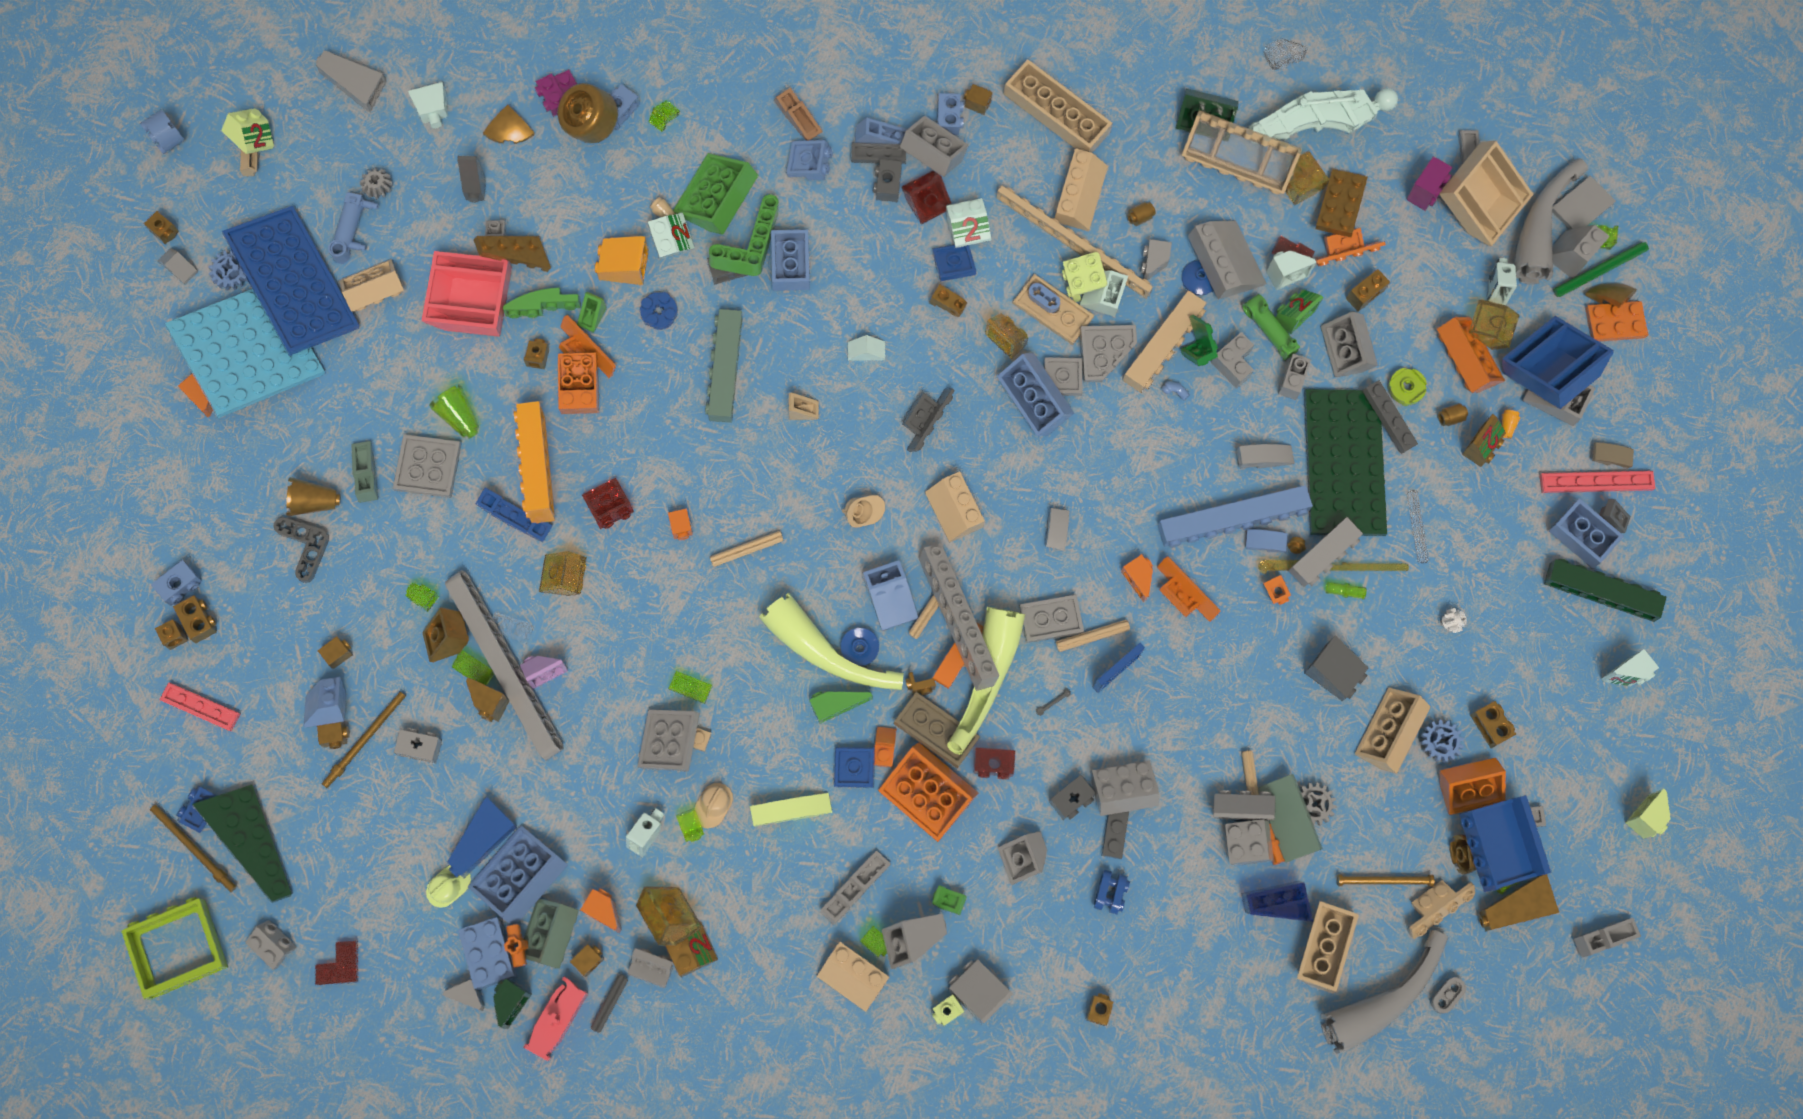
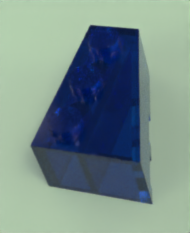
M1295 881L1241 893L1245 913L1313 922L1305 882Z

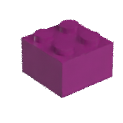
M1433 156L1415 182L1407 201L1426 211L1429 205L1433 207L1440 192L1452 176L1449 174L1452 167Z

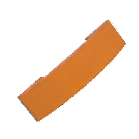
M977 623L978 628L982 634L983 626ZM954 643L932 678L948 689L964 666L956 643Z

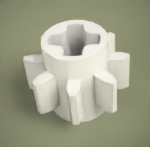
M1455 608L1446 610L1447 614H1444L1442 617L1445 629L1454 633L1463 631L1462 627L1467 624L1464 612Z

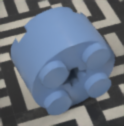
M162 109L140 123L146 133L150 131L148 136L155 144L159 143L156 146L162 154H165L184 140Z

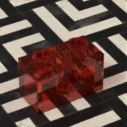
M976 747L973 774H978L980 778H989L990 775H994L998 779L1003 780L1013 777L1015 750ZM997 760L1000 766L997 769H993L990 767L989 761Z

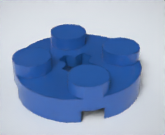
M657 292L648 295L641 301L640 314L647 326L662 330L674 323L678 309L676 302L668 293ZM658 307L664 309L661 311L662 314L658 315L657 312L654 313V311Z

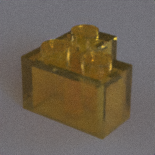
M1310 151L1300 155L1293 171L1296 178L1288 183L1285 193L1292 203L1297 205L1325 189L1329 178Z

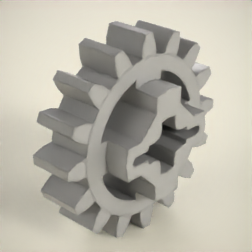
M1308 783L1307 788L1302 786L1300 791L1302 792V797H1304L1308 812L1318 816H1310L1313 825L1317 822L1318 826L1323 824V821L1326 823L1330 821L1328 816L1333 817L1335 815L1331 810L1337 808L1336 805L1332 804L1336 798L1330 797L1333 793L1332 791H1325L1326 785L1319 788V783H1316L1314 787L1311 783ZM1313 792H1318L1321 795H1315ZM1316 801L1318 804L1316 807H1312L1311 804ZM1325 801L1327 802V809L1324 807Z

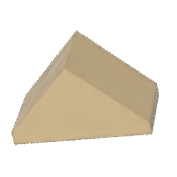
M792 392L789 393V420L819 419V401Z

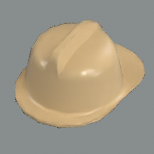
M877 495L856 497L847 502L842 512L845 514L850 526L858 528L878 522L885 512V503Z
M713 783L702 792L694 808V818L701 827L714 828L723 821L733 802V794L730 788L725 784Z

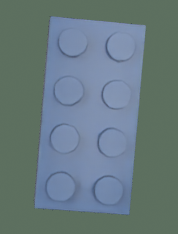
M1023 353L997 376L1037 437L1048 436L1074 414V411L1034 353Z

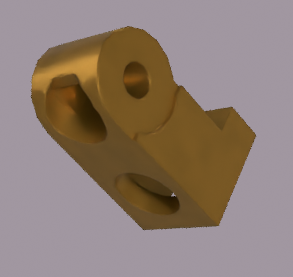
M941 284L938 285L929 302L931 305H937L956 317L961 316L967 305V302L962 297Z

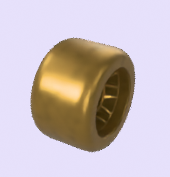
M581 83L572 86L564 93L559 102L557 115L559 124L565 133L585 143H598L605 140L614 130L618 119V108L615 100L609 93L594 85Z

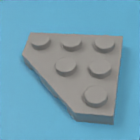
M1136 325L1080 327L1084 382H1102L1137 344Z

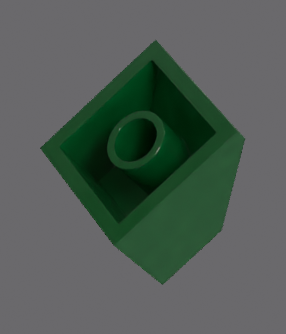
M505 979L500 981L495 987L494 991L496 993L493 998L498 1026L509 1029L532 994L513 981Z

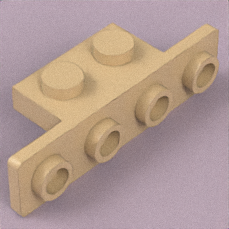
M1442 880L1411 902L1412 907L1422 916L1420 920L1409 927L1411 937L1416 939L1418 936H1423L1433 925H1438L1448 914L1456 912L1463 903L1471 901L1475 895L1474 884L1470 882L1456 893Z

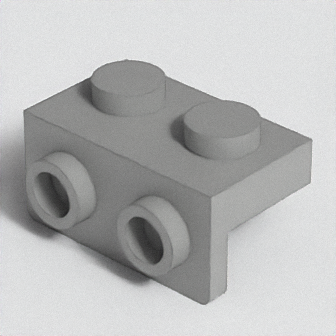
M270 920L256 926L245 942L272 970L277 969L287 954L296 949L291 940Z
M635 948L628 975L665 988L673 970V962L666 956L660 955L658 957L647 949L641 948L639 950Z

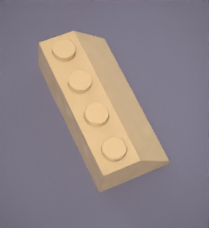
M1075 148L1055 215V219L1060 224L1088 232L1108 166L1091 152Z
M1388 688L1355 755L1381 770L1397 774L1431 706L1420 695Z
M1319 901L1298 972V980L1332 994L1337 992L1359 914Z

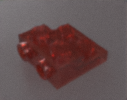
M616 478L582 494L600 529L611 528L614 522L620 519L626 520L634 512Z

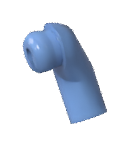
M1167 381L1162 386V391L1165 394H1170L1171 391L1176 392L1183 401L1190 396L1189 392L1180 383Z

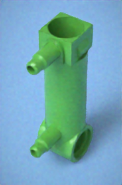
M1257 294L1242 305L1245 314L1256 322L1278 350L1284 361L1290 358L1292 354L1298 352L1300 346L1297 340L1292 339L1269 310L1268 303L1263 296Z

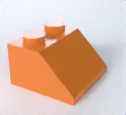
M601 888L598 891L592 889L580 911L620 933L622 929L615 902L611 900L612 895Z

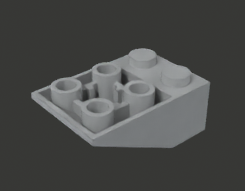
M1589 385L1561 409L1530 390H1527L1523 401L1574 426L1581 420L1596 388Z

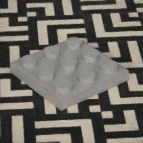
M403 434L393 490L451 498L461 448L460 441Z
M648 710L637 767L653 770L689 771L700 713L695 711Z

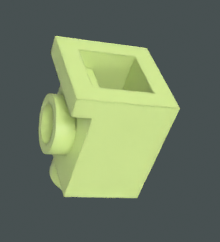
M951 995L932 1009L934 1013L931 1015L938 1025L942 1023L945 1026L964 1013V1010L954 995ZM948 1007L951 1013L945 1015L943 1013L944 1008Z

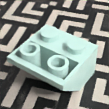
M1109 270L1104 271L1107 286L1084 293L1080 306L1115 317L1128 276Z

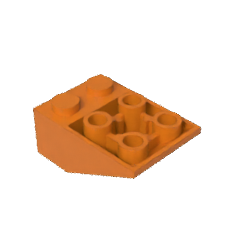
M596 353L558 354V409L561 414L599 413Z

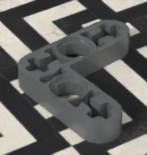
M284 517L278 518L274 522L273 527L280 536L306 544L296 567L295 576L302 583H309L315 577L328 545L329 536L320 528ZM286 524L289 528H292V531L285 528L281 531L279 526ZM300 528L306 529V534L303 537H297L296 535L297 530ZM321 534L323 540H319L317 543L315 537H319ZM315 551L317 552L316 559L308 560V553ZM306 569H307V572H309V575H308V576L305 575L304 578H303V576L301 575V572H305Z

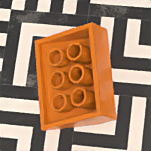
M920 742L909 750L878 790L937 842H939L979 794Z

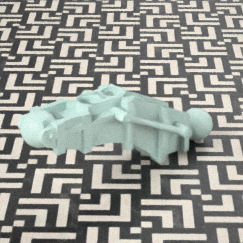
M1385 88L1380 90L1375 96V101L1371 102L1364 90L1315 93L1311 91L1286 104L1268 117L1252 123L1248 129L1278 140L1283 139L1284 141L1289 139V136L1294 133L1314 128L1316 132L1321 131L1322 128H1332L1351 134L1357 128L1373 121L1378 114L1377 111L1393 110L1398 103V96L1393 89Z

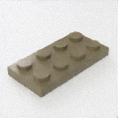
M917 692L893 723L957 769L980 738L978 734H975L960 755L950 751L947 744L960 722Z

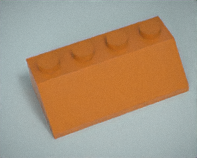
M1454 317L1437 328L1439 339L1442 343H1445L1449 357L1454 360L1457 365V372L1463 376L1465 387L1471 393L1484 391L1505 381L1471 317Z

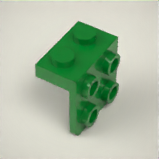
M1191 315L1189 318L1196 342L1180 350L1182 356L1197 366H1203L1218 357L1216 351L1218 347L1212 337L1213 329L1211 325L1204 322L1201 318Z

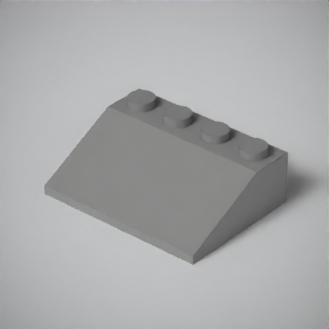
M1210 221L1196 225L1188 235L1218 300L1267 284L1237 221Z

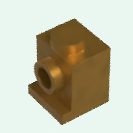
M535 338L534 341L528 342L524 357L526 367L545 370L549 346L544 340Z

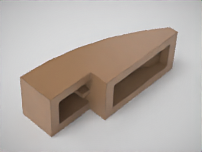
M791 87L774 99V102L806 141L812 140L823 132L804 103L799 101Z

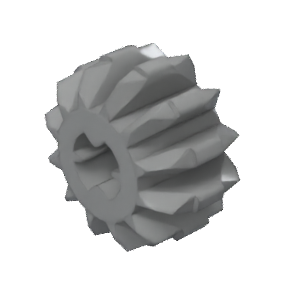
M375 167L372 172L367 169L368 174H362L363 180H360L363 193H367L369 198L374 196L377 200L380 195L385 198V192L390 193V187L393 185L390 175L384 169L378 170Z

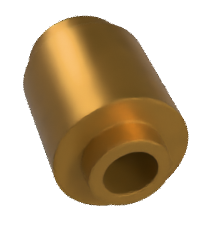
M1144 202L1129 209L1127 218L1131 224L1138 226L1151 220L1156 215V211L1151 202Z
M1461 403L1443 408L1438 412V419L1442 426H1451L1466 421L1468 416L1467 408Z

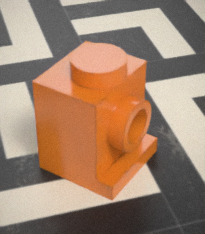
M1282 575L1263 583L1273 604L1278 602L1281 605L1290 601L1288 597L1291 596V593ZM1276 587H1280L1282 589L1281 594L1275 593Z

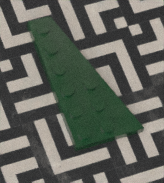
M252 784L192 804V807L202 816L206 824L211 827L233 857L238 860L243 869L256 882V885L271 903L292 896Z

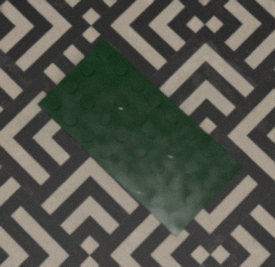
M1305 389L1308 493L1313 506L1309 511L1310 535H1328L1348 517L1363 533L1361 536H1386L1387 517L1381 420L1362 390Z

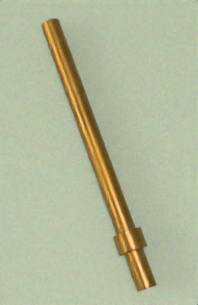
M402 692L396 695L339 764H335L332 767V772L321 783L328 789L337 777H341L345 772L346 766L406 697Z
M157 805L150 808V811L213 874L212 877L218 883L221 882L230 892L237 888L227 877L228 874L222 868L219 869Z

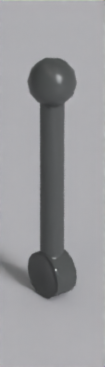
M1065 690L1061 696L1043 708H1038L1036 711L1037 715L1042 716L1048 708L1064 697H1069L1071 695L1070 690Z

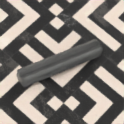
M618 975L591 1025L593 1031L597 1033L602 1031L628 982L626 977Z

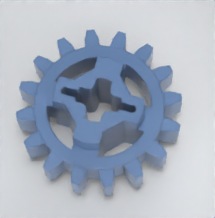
M224 250L222 256L216 254L218 259H211L213 265L208 266L211 270L208 274L212 278L213 283L217 284L220 289L224 286L226 291L230 287L236 290V285L238 284L243 287L242 281L248 282L241 267L236 263L237 260L232 251L228 254Z
M1438 720L1437 725L1434 721L1431 722L1430 727L1424 728L1426 733L1420 736L1425 739L1420 742V745H1425L1426 747L1423 749V752L1428 751V758L1434 756L1435 762H1438L1441 758L1443 763H1446L1448 759L1452 761L1455 759V756L1461 754L1458 749L1464 748V745L1460 744V742L1465 739L1459 737L1462 731L1455 730L1456 724L1449 726L1450 721L1448 720L1444 724L1442 720ZM1448 738L1444 743L1436 744L1439 740Z

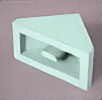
M868 335L849 341L848 361L885 360V341Z

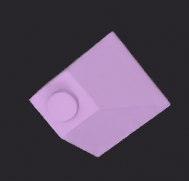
M542 656L528 657L520 665L527 682L533 689L568 672L562 660Z

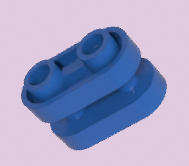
M1104 869L1093 908L1102 910L1104 905L1110 906L1109 913L1117 915L1119 911H1123L1125 900H1122L1124 892L1127 893L1130 881L1127 880V876L1119 874L1117 879L1111 878L1112 871ZM1109 886L1115 887L1112 899L1106 897Z

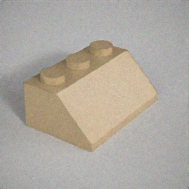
M392 259L339 280L342 293L351 312L355 310L361 311L367 305L372 303L378 304L384 298L398 296L401 294V291H404Z
M960 471L942 479L925 492L949 543L984 527L985 520Z
M841 942L838 943L817 975L819 979L865 1012H867L890 978Z

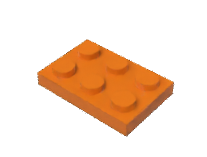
M1642 301L1624 302L1620 308L1611 303L1588 305L1585 308L1590 336L1599 342L1640 339L1648 336Z

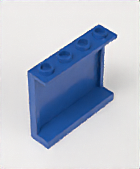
M1526 795L1459 814L1484 892L1498 890L1507 885L1551 873Z

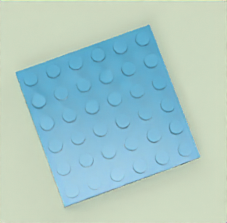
M253 289L165 323L166 329L217 418L324 375V369L311 348L290 356L287 354Z

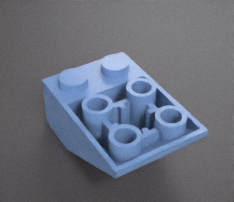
M900 560L863 572V580L882 631L918 619Z

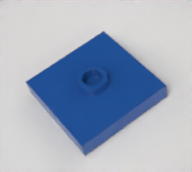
M955 245L932 249L940 282L977 274L969 245L955 248Z
M835 747L834 787L874 788L875 748Z

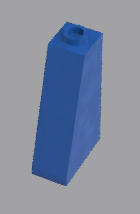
M488 797L483 800L447 861L451 866L449 870L456 877L460 875L462 878H466L517 828Z

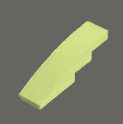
M828 793L750 806L754 827L832 813Z

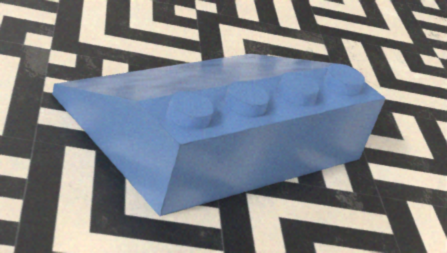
M521 825L470 883L468 888L510 925H515L520 922L568 864Z

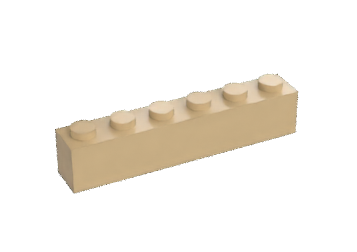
M1188 290L1125 373L1123 381L1140 393L1144 388L1148 390L1154 381L1152 380L1155 374L1159 375L1163 370L1164 366L1162 364L1165 360L1170 361L1175 353L1173 351L1175 347H1180L1184 342V335L1187 332L1189 334L1192 332L1193 328L1189 316L1195 315L1198 318H1202L1206 312L1204 309L1206 302Z

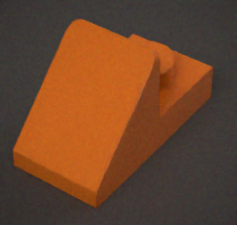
M877 727L875 766L892 768L897 729Z

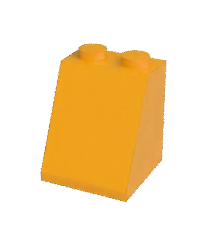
M645 236L604 238L602 245L598 247L599 262L595 264V273H597L599 280L643 285L649 254Z

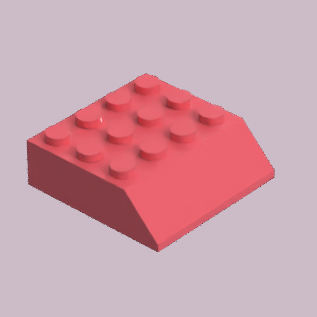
M434 251L422 322L444 331L500 337L504 317L503 306L506 305L512 270L510 262L504 259L498 261L476 255Z

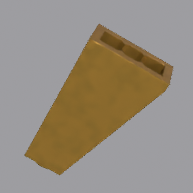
M1548 875L1535 877L1480 911L1479 922L1486 932L1559 913Z

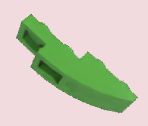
M548 288L527 293L510 301L503 306V311L506 317L513 319L520 316L537 318L538 316H543V309L555 311L557 309L575 310L576 308H581V301L578 294L562 295L560 288Z

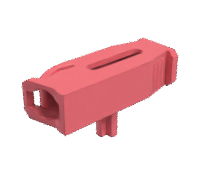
M563 977L562 980L566 982L567 986L562 984L554 992L533 1029L529 1044L524 1045L525 1049L547 1061L551 1060L552 1057L548 1055L562 1041L588 993L580 990L566 977Z

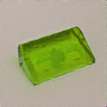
M463 650L457 655L452 665L453 669L465 677L471 678L483 685H487L494 675L491 668Z

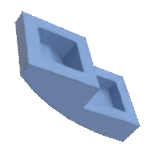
M1247 529V550L1287 553L1288 533Z

